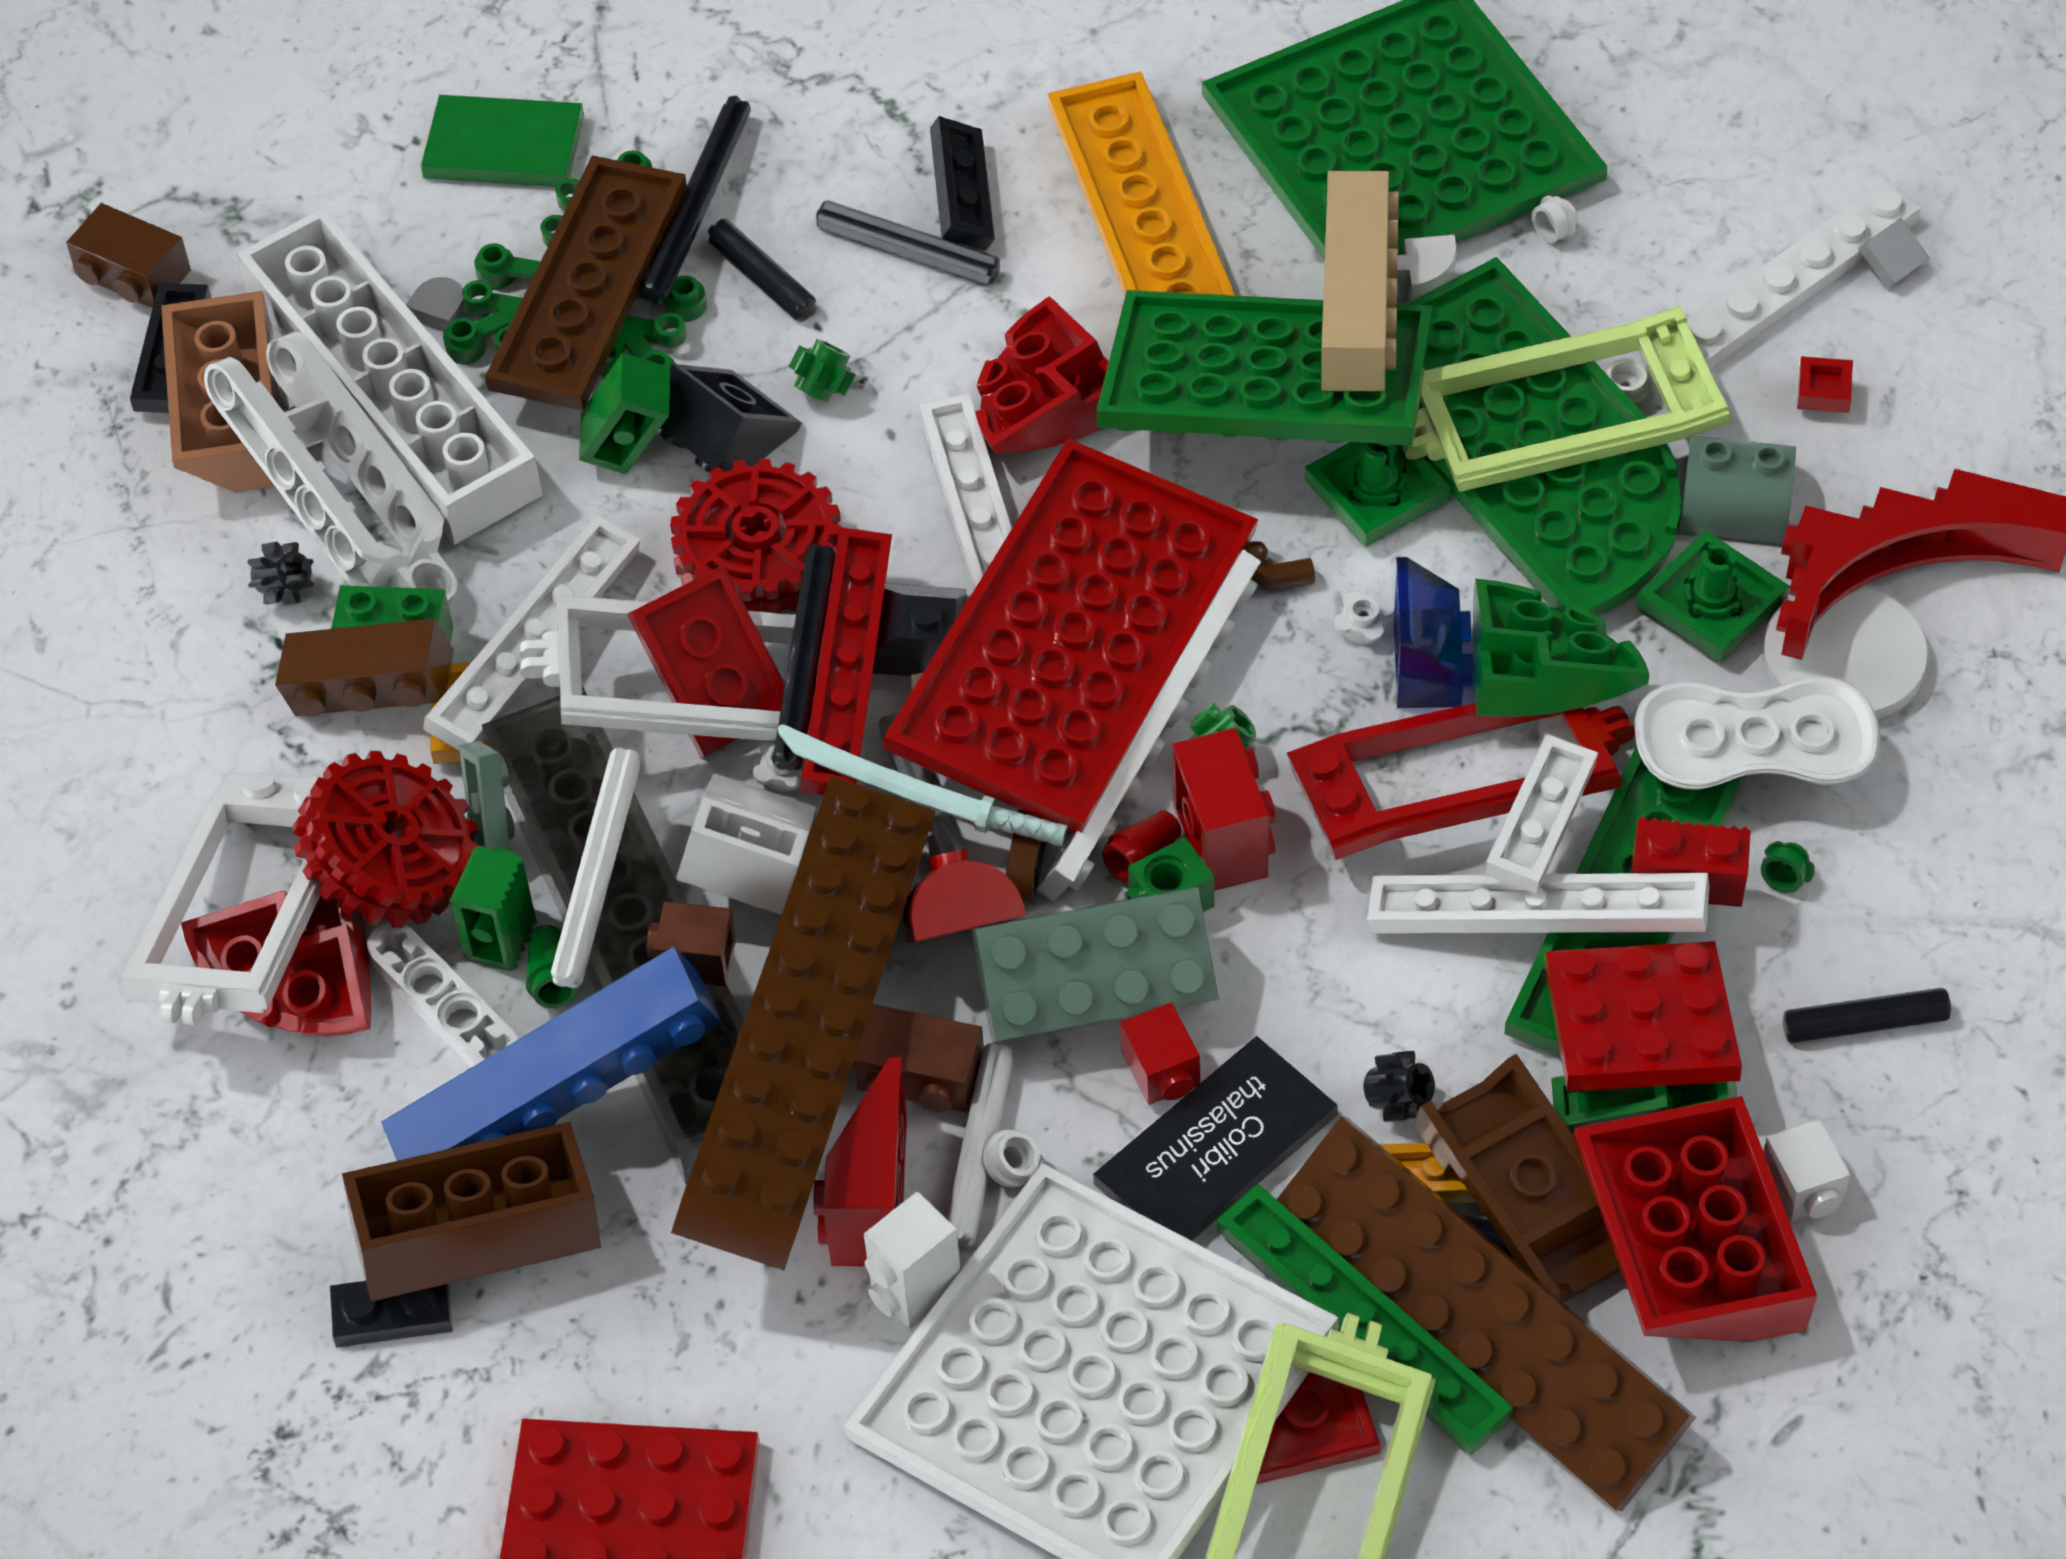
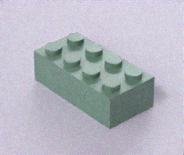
M1198 887L971 929L991 1040L1002 1041L1138 1015L1171 1002L1174 1007H1181L1219 999Z

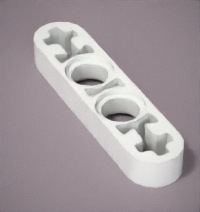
M385 923L377 927L370 934L367 948L375 971L470 1068L488 1058L485 1045L481 1041L485 1035L488 1043L496 1051H500L519 1039L515 1031L412 928L406 924L403 928H392L390 923ZM390 945L395 949L403 947L408 962L407 966L404 968L402 960L394 952L389 951L385 953L384 949ZM425 975H435L443 980L442 985L432 993L422 994L413 990L414 983ZM468 1009L477 1014L476 1020L466 1028H453L447 1024L449 1016L457 1010Z

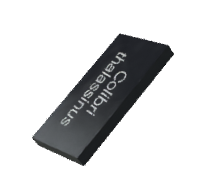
M1255 1036L1093 1174L1094 1185L1110 1199L1193 1241L1255 1185L1259 1184L1338 1115V1104L1263 1040Z

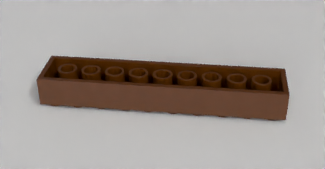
M833 776L830 777L689 1175L673 1224L672 1234L783 1271L785 1270L936 811Z

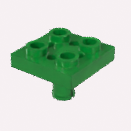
M1348 442L1305 466L1304 480L1365 547L1450 500L1451 486L1424 457L1414 460L1407 459L1402 449L1403 445L1383 446L1378 443ZM1358 498L1359 501H1353L1352 499ZM1396 501L1398 502V505L1396 506L1388 505V503H1395Z
M1705 530L1639 592L1637 606L1719 662H1722L1783 604L1784 599H1788L1790 586ZM1693 612V614L1701 615L1702 617L1694 618L1690 615V613ZM1736 613L1738 616H1731V614Z

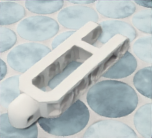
M292 332L273 339L266 349V359L271 374L296 407L285 413L262 382H256L238 360L227 357L210 364L205 369V387L212 403L347 583L356 586L445 589L449 605L457 590V579L437 552L445 518L304 334ZM290 353L292 354V356H293V358H294V360H295L296 366L294 365V363H293V361H292V358H291ZM349 431L351 432V434H352V436H353V438H354L355 444L353 443V441H352V439H351V436H350ZM323 442L400 544L402 553L396 548L384 545L381 541H375L354 513L357 508L351 500L348 502L344 500L324 473L326 467L321 461L316 462L306 448ZM379 471L381 472V474H382L383 477H384L385 484H384V482H383L382 479H381V476H380ZM409 510H410V512L412 513V515H413V517H414L415 524H414L413 520L411 519ZM442 577L446 580L447 588L442 583Z

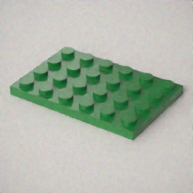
M1127 290L1097 407V428H1110L1120 431H1164L1172 434H1218L1225 437H1271L1277 440H1325L1330 443H1378L1383 446L1413 445L1432 328L1433 306L1397 304L1396 370H1385V391H1322L1323 300Z

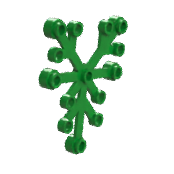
M636 150L626 151L617 159L618 161L652 167L650 159ZM570 178L557 184L555 193L557 204L561 210H566L571 197L566 196L574 193L580 180ZM551 215L541 222L542 239L546 246L549 245L554 235L551 232L556 230L562 215ZM497 243L487 244L479 250L474 260L477 280L468 283L463 288L464 305L466 310L472 314H493L475 322L469 318H457L449 323L444 331L443 341L446 353L455 363L470 364L479 360L486 350L485 339L494 335L496 349L498 350L523 298L493 293L492 289L505 288L515 278L532 280L540 261L513 257V254L508 249ZM678 276L670 295L664 302L667 305L668 313L659 316L656 320L628 315L608 357L614 359L605 363L600 376L606 377L620 355L624 353L625 348H627L632 356L644 358L670 368L672 364H676L666 353L655 351L647 340L658 341L659 344L665 347L681 345L687 336L685 322L700 318L707 309L704 286L692 276ZM639 290L636 298L643 299ZM476 296H484L481 299H472ZM669 328L677 329L672 332H665V330Z

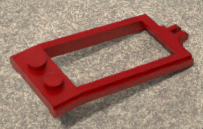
M1471 703L1338 733L1287 752V757L1292 772L1320 826L1334 859L1338 860L1386 841L1507 814L1510 812L1526 778L1376 811L1352 763L1354 761L1562 715L1577 744L1598 752L1596 766L1582 796L1623 787L1618 768L1611 756L1618 752L1621 744L1629 742L1635 737V727L1621 706H1613L1602 711L1597 707H1589L1543 715L1503 717L1477 716L1476 703Z

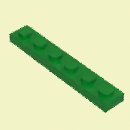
M1255 1185L1217 1219V1231L1276 1284L1337 1316L1339 1332L1347 1313L1359 1316L1355 1337L1362 1340L1370 1320L1382 1324L1378 1345L1388 1349L1387 1359L1432 1374L1431 1378L1436 1379L1426 1417L1470 1456L1511 1420L1510 1416L1513 1414V1407L1261 1185Z

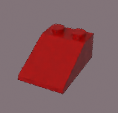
M901 1057L888 1058L826 1156L825 1180L814 1181L813 1210L814 1215H818V1243L828 1244L831 1266H865L864 1261L867 1259L864 1233L904 1202L908 1114Z

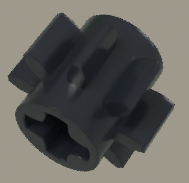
M277 541L262 544L264 556L248 559L247 562L252 567L250 572L251 581L248 584L249 588H255L264 594L263 604L265 605L279 603L280 601L284 605L300 603L301 599L298 591L314 587L313 581L310 580L312 575L311 565L314 563L313 559H307L298 552L299 543L297 542L286 543L282 546Z
M1415 1051L1376 1055L1374 1059L1377 1067L1367 1072L1363 1085L1364 1095L1369 1106L1377 1110H1383L1384 1122L1406 1121L1410 1118H1416L1420 1107L1431 1101L1434 1096L1435 1081L1429 1066L1423 1063H1415Z

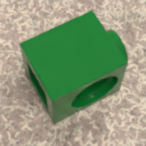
M1185 837L1128 866L1129 890L1125 892L1126 900L1198 887L1203 912L1214 907V875ZM1165 887L1173 888V890L1163 891L1159 889Z

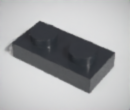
M366 1281L330 1285L332 1335L336 1347L453 1332L449 1283L375 1301L370 1300Z

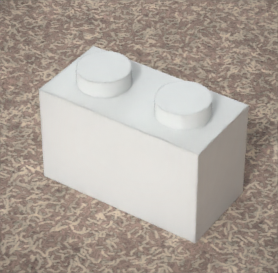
M917 1191L864 1233L867 1259L864 1263L869 1272L871 1288L868 1289L869 1295L883 1314L888 1317L895 1314L907 1327L911 1328L931 1311L961 1271L957 1229Z

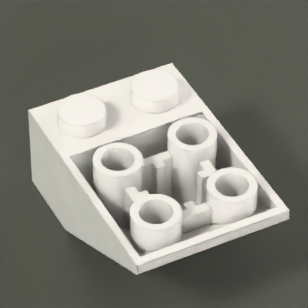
M713 773L691 829L676 880L696 886L702 890L748 903L756 908H763L782 915L817 807Z

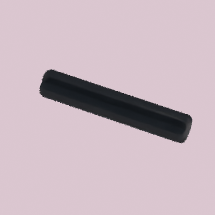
M720 219L716 224L709 227L707 231L710 235L709 243L795 320L804 321L809 315L815 313L817 309L815 297L727 219Z
M1933 988L1789 1009L1783 1015V1030L1787 1041L1796 1043L1947 1021L1951 1014V1000L1946 989Z

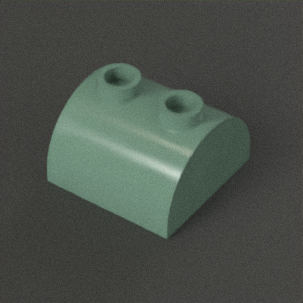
M1691 435L1680 535L1700 536L1707 530L1719 539L1782 545L1789 523L1796 446Z

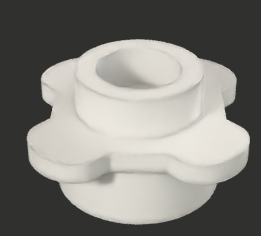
M1360 591L1346 593L1343 596L1344 607L1341 614L1333 618L1334 629L1338 633L1344 634L1349 641L1356 644H1370L1382 639L1384 635V622L1393 615L1394 607L1392 603L1387 599L1375 600L1372 597L1364 596Z
M764 741L760 746L762 754L760 764L753 769L755 781L759 784L767 785V787L776 792H790L800 788L804 758L801 768L796 772H790L786 769L779 770L772 763L776 741Z

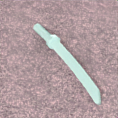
M784 724L778 726L779 736L794 754L820 766L914 803L975 823V830L986 833L989 827L999 828L1005 832L1019 834L1027 838L1031 837L1042 842L1047 841V843L1060 847L1063 846L1067 825L1039 819L1027 814L1024 815L1013 810L1008 811L1002 807L995 806V798L984 796L982 800H978L926 783L833 747Z

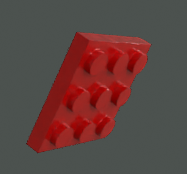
M1715 941L1546 951L1545 971L1567 1092L1741 1081L1742 1062Z

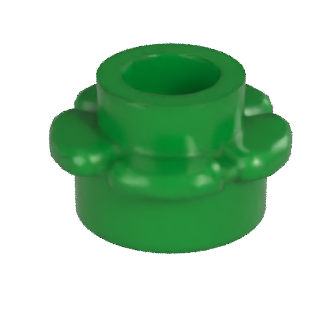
M1775 841L1766 847L1764 851L1766 857L1761 864V875L1771 888L1782 893H1792L1802 887L1804 882L1808 883L1813 879L1815 866L1810 861L1808 852L1801 845L1793 842L1783 843Z

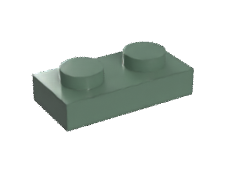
M481 741L459 745L465 801L469 806L467 819L476 821L478 832L471 840L478 843L481 847L510 850L509 840L514 838L515 827L509 809L505 807L503 788L507 787L509 783L506 762L499 755V752Z

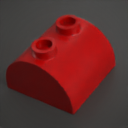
M967 848L929 858L932 871L923 876L910 891L903 911V928L906 942L911 943L1025 916L1026 913L1021 895L1010 878L989 864L970 861Z

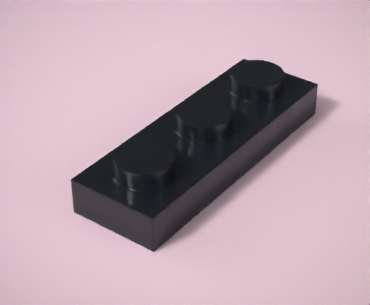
M938 116L930 127L941 238L986 251L995 240L982 129Z
M158 284L130 395V402L134 412L169 413L161 305L212 298L208 285Z

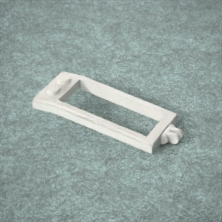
M556 594L557 631H547L542 635L541 640H526L520 645V657L523 659L521 661V675L528 679H543L544 684L550 687H560L561 724L776 741L780 711L582 695L579 626L635 631L627 614L649 602ZM748 611L763 642L791 644L796 615Z
M229 772L224 777L204 806L117 981L120 995L126 996L128 1001L159 1003L163 1022L176 1023L182 1015L183 1023L197 1025L206 1012L216 1013L219 1009L263 1013L265 1009H268L320 897L319 891L322 885L318 880H307L302 872L307 864L306 859L303 860L251 972L161 964L229 824L231 822L293 827L296 819L302 816L297 811L306 797H312L310 790L318 777H280L263 772L254 774Z

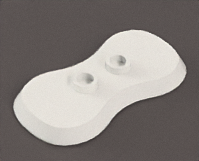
M1829 677L1802 678L1770 690L1758 692H1737L1697 682L1670 683L1649 692L1641 700L1635 717L1636 744L1643 763L1662 782L1685 790L1705 789L1737 777L1754 774L1781 775L1821 785L1838 784L1855 779L1866 773L1875 764L1880 748L1878 720L1868 698L1852 684Z

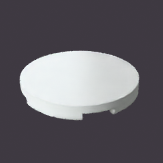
M1862 586L1831 607L1815 623L1802 660L1781 655L1785 633L1776 631L1781 607L1775 612L1769 622L1764 642L1763 662L1767 676L1774 688L1807 677L1820 676L1839 679L1852 684L1865 694L1875 711L1877 720L1886 718L1902 709L1918 692L1925 673L1928 657L1925 635L1918 621L1902 604L1880 591ZM1795 596L1791 597L1789 600L1794 601Z

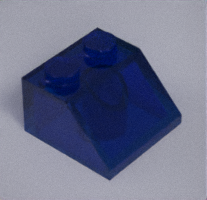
M1396 557L1393 629L1397 708H1449L1462 706L1463 686H1473V654H1463L1462 643H1470L1471 641L1470 610L1460 611V595L1457 587L1408 557Z

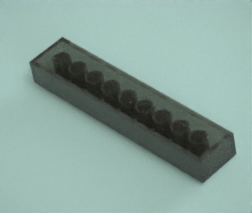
M582 687V695L587 696L584 687ZM560 696L484 723L482 724V730L486 745L499 752V755L506 762L509 783L507 787L503 788L504 794L563 921H565L607 763L613 748L602 727L561 724ZM634 791L586 967L596 993L655 958L649 957L647 954V938L651 923L660 922L664 901L688 904ZM704 985L721 1023L707 1030L698 1041L680 1046L657 1060L654 1066L646 1072L635 1075L685 1185L687 1184L744 1023V1019L727 985L726 987Z

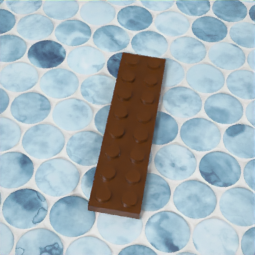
M1341 1116L1276 1199L1513 1407V1414L1510 1418L1614 1510L1623 1511L1697 1418L1349 1118Z

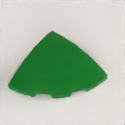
M1475 578L1473 596V674L1477 716L1517 717L1557 713L1583 708L1616 698L1648 684L1650 674L1640 652L1630 640L1618 644L1606 635V621L1596 614L1578 605L1567 607L1564 612L1542 602L1541 592L1538 590L1510 583Z

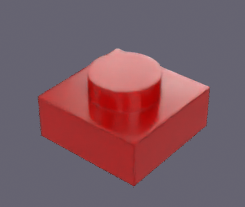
M1801 356L1797 409L1849 413L1852 395L1853 360Z

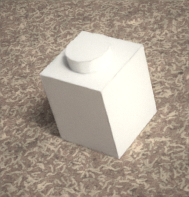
M1820 1118L1766 1137L1764 1155L1791 1222L1808 1216L1811 1218L1825 1217L1844 1204L1850 1173Z

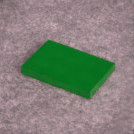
M439 94L421 163L423 178L557 186L559 182L570 178L584 118L582 103Z

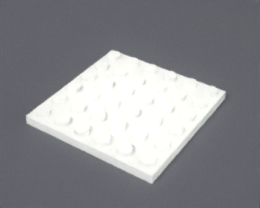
M1042 1163L859 1404L843 1428L846 1438L1061 1559H1179L1225 1493L1272 1332L1277 1323L1281 1325L1287 1323L1327 1337L1330 1329L1339 1330V1321L1337 1316ZM1291 1365L1275 1420L1309 1371Z

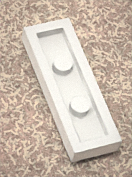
M1549 734L1545 735L1486 861L1485 875L1537 894L1596 766L1598 752Z

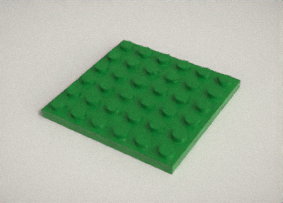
M1402 0L1202 82L1203 98L1324 260L1328 171H1389L1388 191H1398V255H1403L1404 239L1455 235V241L1458 243L1533 211L1535 207L1540 205L1541 200L1545 196H1558L1562 199L1606 180L1608 166L1474 0Z

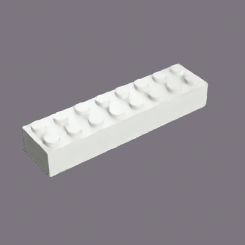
M324 208L236 254L246 292L263 291L270 321L281 336L292 332H299L311 341L445 518L443 532L454 545L543 496L536 459L532 452Z

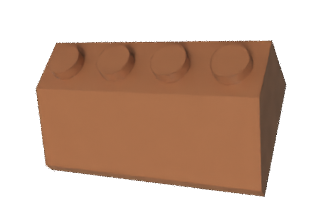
M263 291L161 305L171 451L174 468L235 493L275 487L214 406L208 396L204 382L205 369L210 364L227 357H232L246 368L256 382H262L279 405L278 386L269 370L266 359L267 345L274 339Z

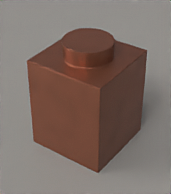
M664 901L660 922L651 923L647 938L648 956L657 957L670 948L675 947L697 969L704 985L726 987L736 943L732 909Z

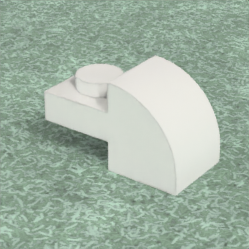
M1455 235L1404 239L1403 255H1398L1397 304L1409 303L1454 279L1456 259Z

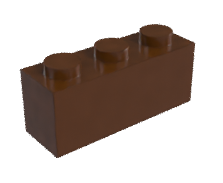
M436 619L286 633L275 686L295 716H318L323 713L344 711L364 712L376 708L416 707L421 704L438 703L447 690L454 650Z

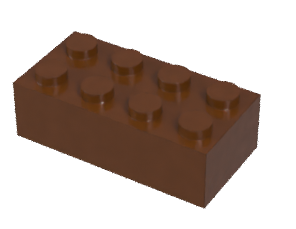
M570 1122L342 1173L351 1226L371 1301L601 1248L594 1195Z

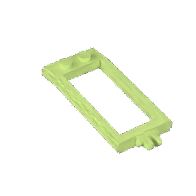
M1678 306L1632 323L1425 370L1420 396L1423 408L1418 410L1413 445H1403L1402 449L1406 458L1410 460L1426 455L1433 461L1445 458L1459 492L1682 440L1691 437V435H1697L1731 423V416L1728 405L1723 395H1721L1687 323L1686 316L1682 308ZM1640 350L1668 413L1469 460L1442 396Z
M1351 1313L1346 1314L1340 1332L1330 1329L1327 1337L1284 1323V1325L1277 1323L1272 1332L1205 1559H1234L1291 1365L1400 1404L1357 1555V1559H1386L1436 1379L1431 1378L1432 1374L1387 1359L1388 1349L1378 1345L1382 1324L1370 1320L1362 1340L1355 1337L1359 1316Z

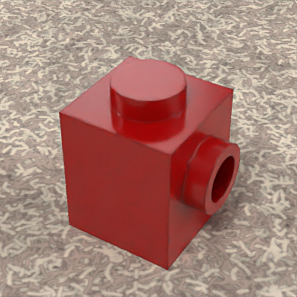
M1172 1002L1120 1022L1121 1053L1148 1105L1163 1099L1175 1100L1181 1098L1200 1084V1055Z

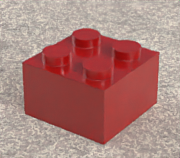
M1236 728L1172 743L1173 808L1184 837L1214 875V891L1268 878V855L1275 854L1276 852L1274 837L1269 824L1276 822V813L1269 791L1260 792L1255 780L1259 779V767L1253 748L1251 746L1243 748Z

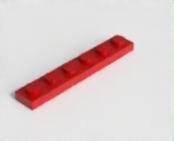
M840 527L808 735L860 757L892 534ZM804 758L800 792L824 795L831 776L857 784V780Z

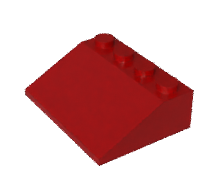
M1743 1096L1575 1128L1574 1137L1644 1336L1753 1342L1807 1331L1817 1299V1293Z

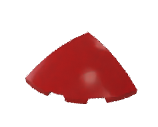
M1048 296L1008 329L1005 333L1006 348L997 359L992 361L986 360L980 372L977 389L981 396L980 410L975 411L981 432L995 454L1020 453L1064 444L1067 438L1077 440L1104 429L1097 428V407L1109 361L1103 356L1097 340L1056 301Z
M282 890L181 922L185 942L196 966L199 968L251 972L288 893ZM320 895L268 1009H265L263 1013L239 1012L269 1028L276 1027L285 1031L300 1033L303 1036L329 1037L370 1029L371 979L362 913L356 911L351 916H348L340 911V901L336 898L326 901Z

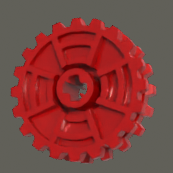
M759 459L756 466H748L744 460L733 462L732 470L725 472L719 467L710 470V480L707 482L696 479L690 485L691 497L679 498L676 503L679 515L671 517L670 522L671 533L675 535L671 537L673 553L677 555L674 558L676 575H683L681 578L682 586L724 565L747 611L781 614V611L791 609L796 613L807 548L816 543L821 546H830L836 555L839 529L841 527L837 523L841 519L838 505H831L833 501L832 492L827 486L816 488L817 477L808 471L800 476L796 474L794 464L785 462L780 468L772 467L770 459Z
M370 750L364 760L356 753L346 755L342 761V766L333 762L326 768L322 774L323 778L318 777L310 790L312 797H306L297 812L302 816H299L294 822L292 833L301 837L295 844L294 851L296 857L306 859L307 861L302 872L307 880L319 881L322 885L319 894L326 901L333 898L340 901V911L344 914L351 916L357 911L364 914L367 924L377 926L381 919L389 921L392 928H403L408 919H411L417 926L425 924L432 916L431 912L440 916L450 905L449 899L453 895L473 849L480 846L471 840L478 832L476 821L468 820L464 815L469 809L465 799H455L450 794L453 785L446 778L437 781L431 777L432 768L424 763H421L416 768L408 764V759L405 755L396 753L394 758L389 760L384 758L381 751Z

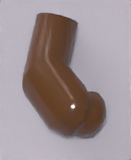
M1251 541L1244 548L1245 551L1261 561L1250 580L1268 590L1276 591L1315 583V571L1310 557L1279 563L1267 557L1268 549L1260 541Z

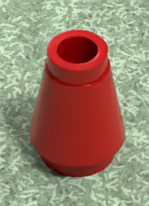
M1161 810L1155 815L1112 834L1108 838L1107 846L1102 851V858L1106 868L1116 879L1128 883V866L1174 843L1182 834L1180 823L1170 812Z

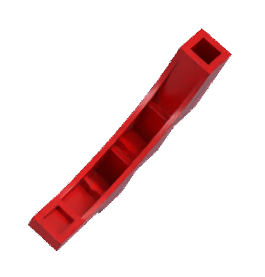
M1954 468L1948 489L1938 487L1934 500L1880 487L1874 506L1864 505L1859 519L1805 505L1799 525H1788L1781 549V555L1790 557L1786 578L1792 580L1789 595L1795 596L1794 601L1784 599L1778 617L1776 631L1785 633L1781 655L1802 660L1815 623L1831 607L1860 587L1889 574L1909 568L1941 562L1997 561L2023 564L2060 573L2066 553V496Z

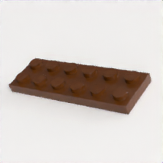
M594 155L591 156L485 375L488 391L581 411L584 410L687 189L685 174Z

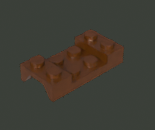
M1517 1054L1506 1059L1485 1080L1446 1102L1429 1101L1420 1107L1413 1125L1445 1171L1453 1167L1514 1257L1513 1260L1563 1303L1621 1270L1576 1140Z

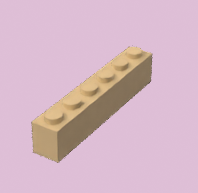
M1328 171L1322 323V391H1385V370H1396L1398 191H1388L1389 171Z

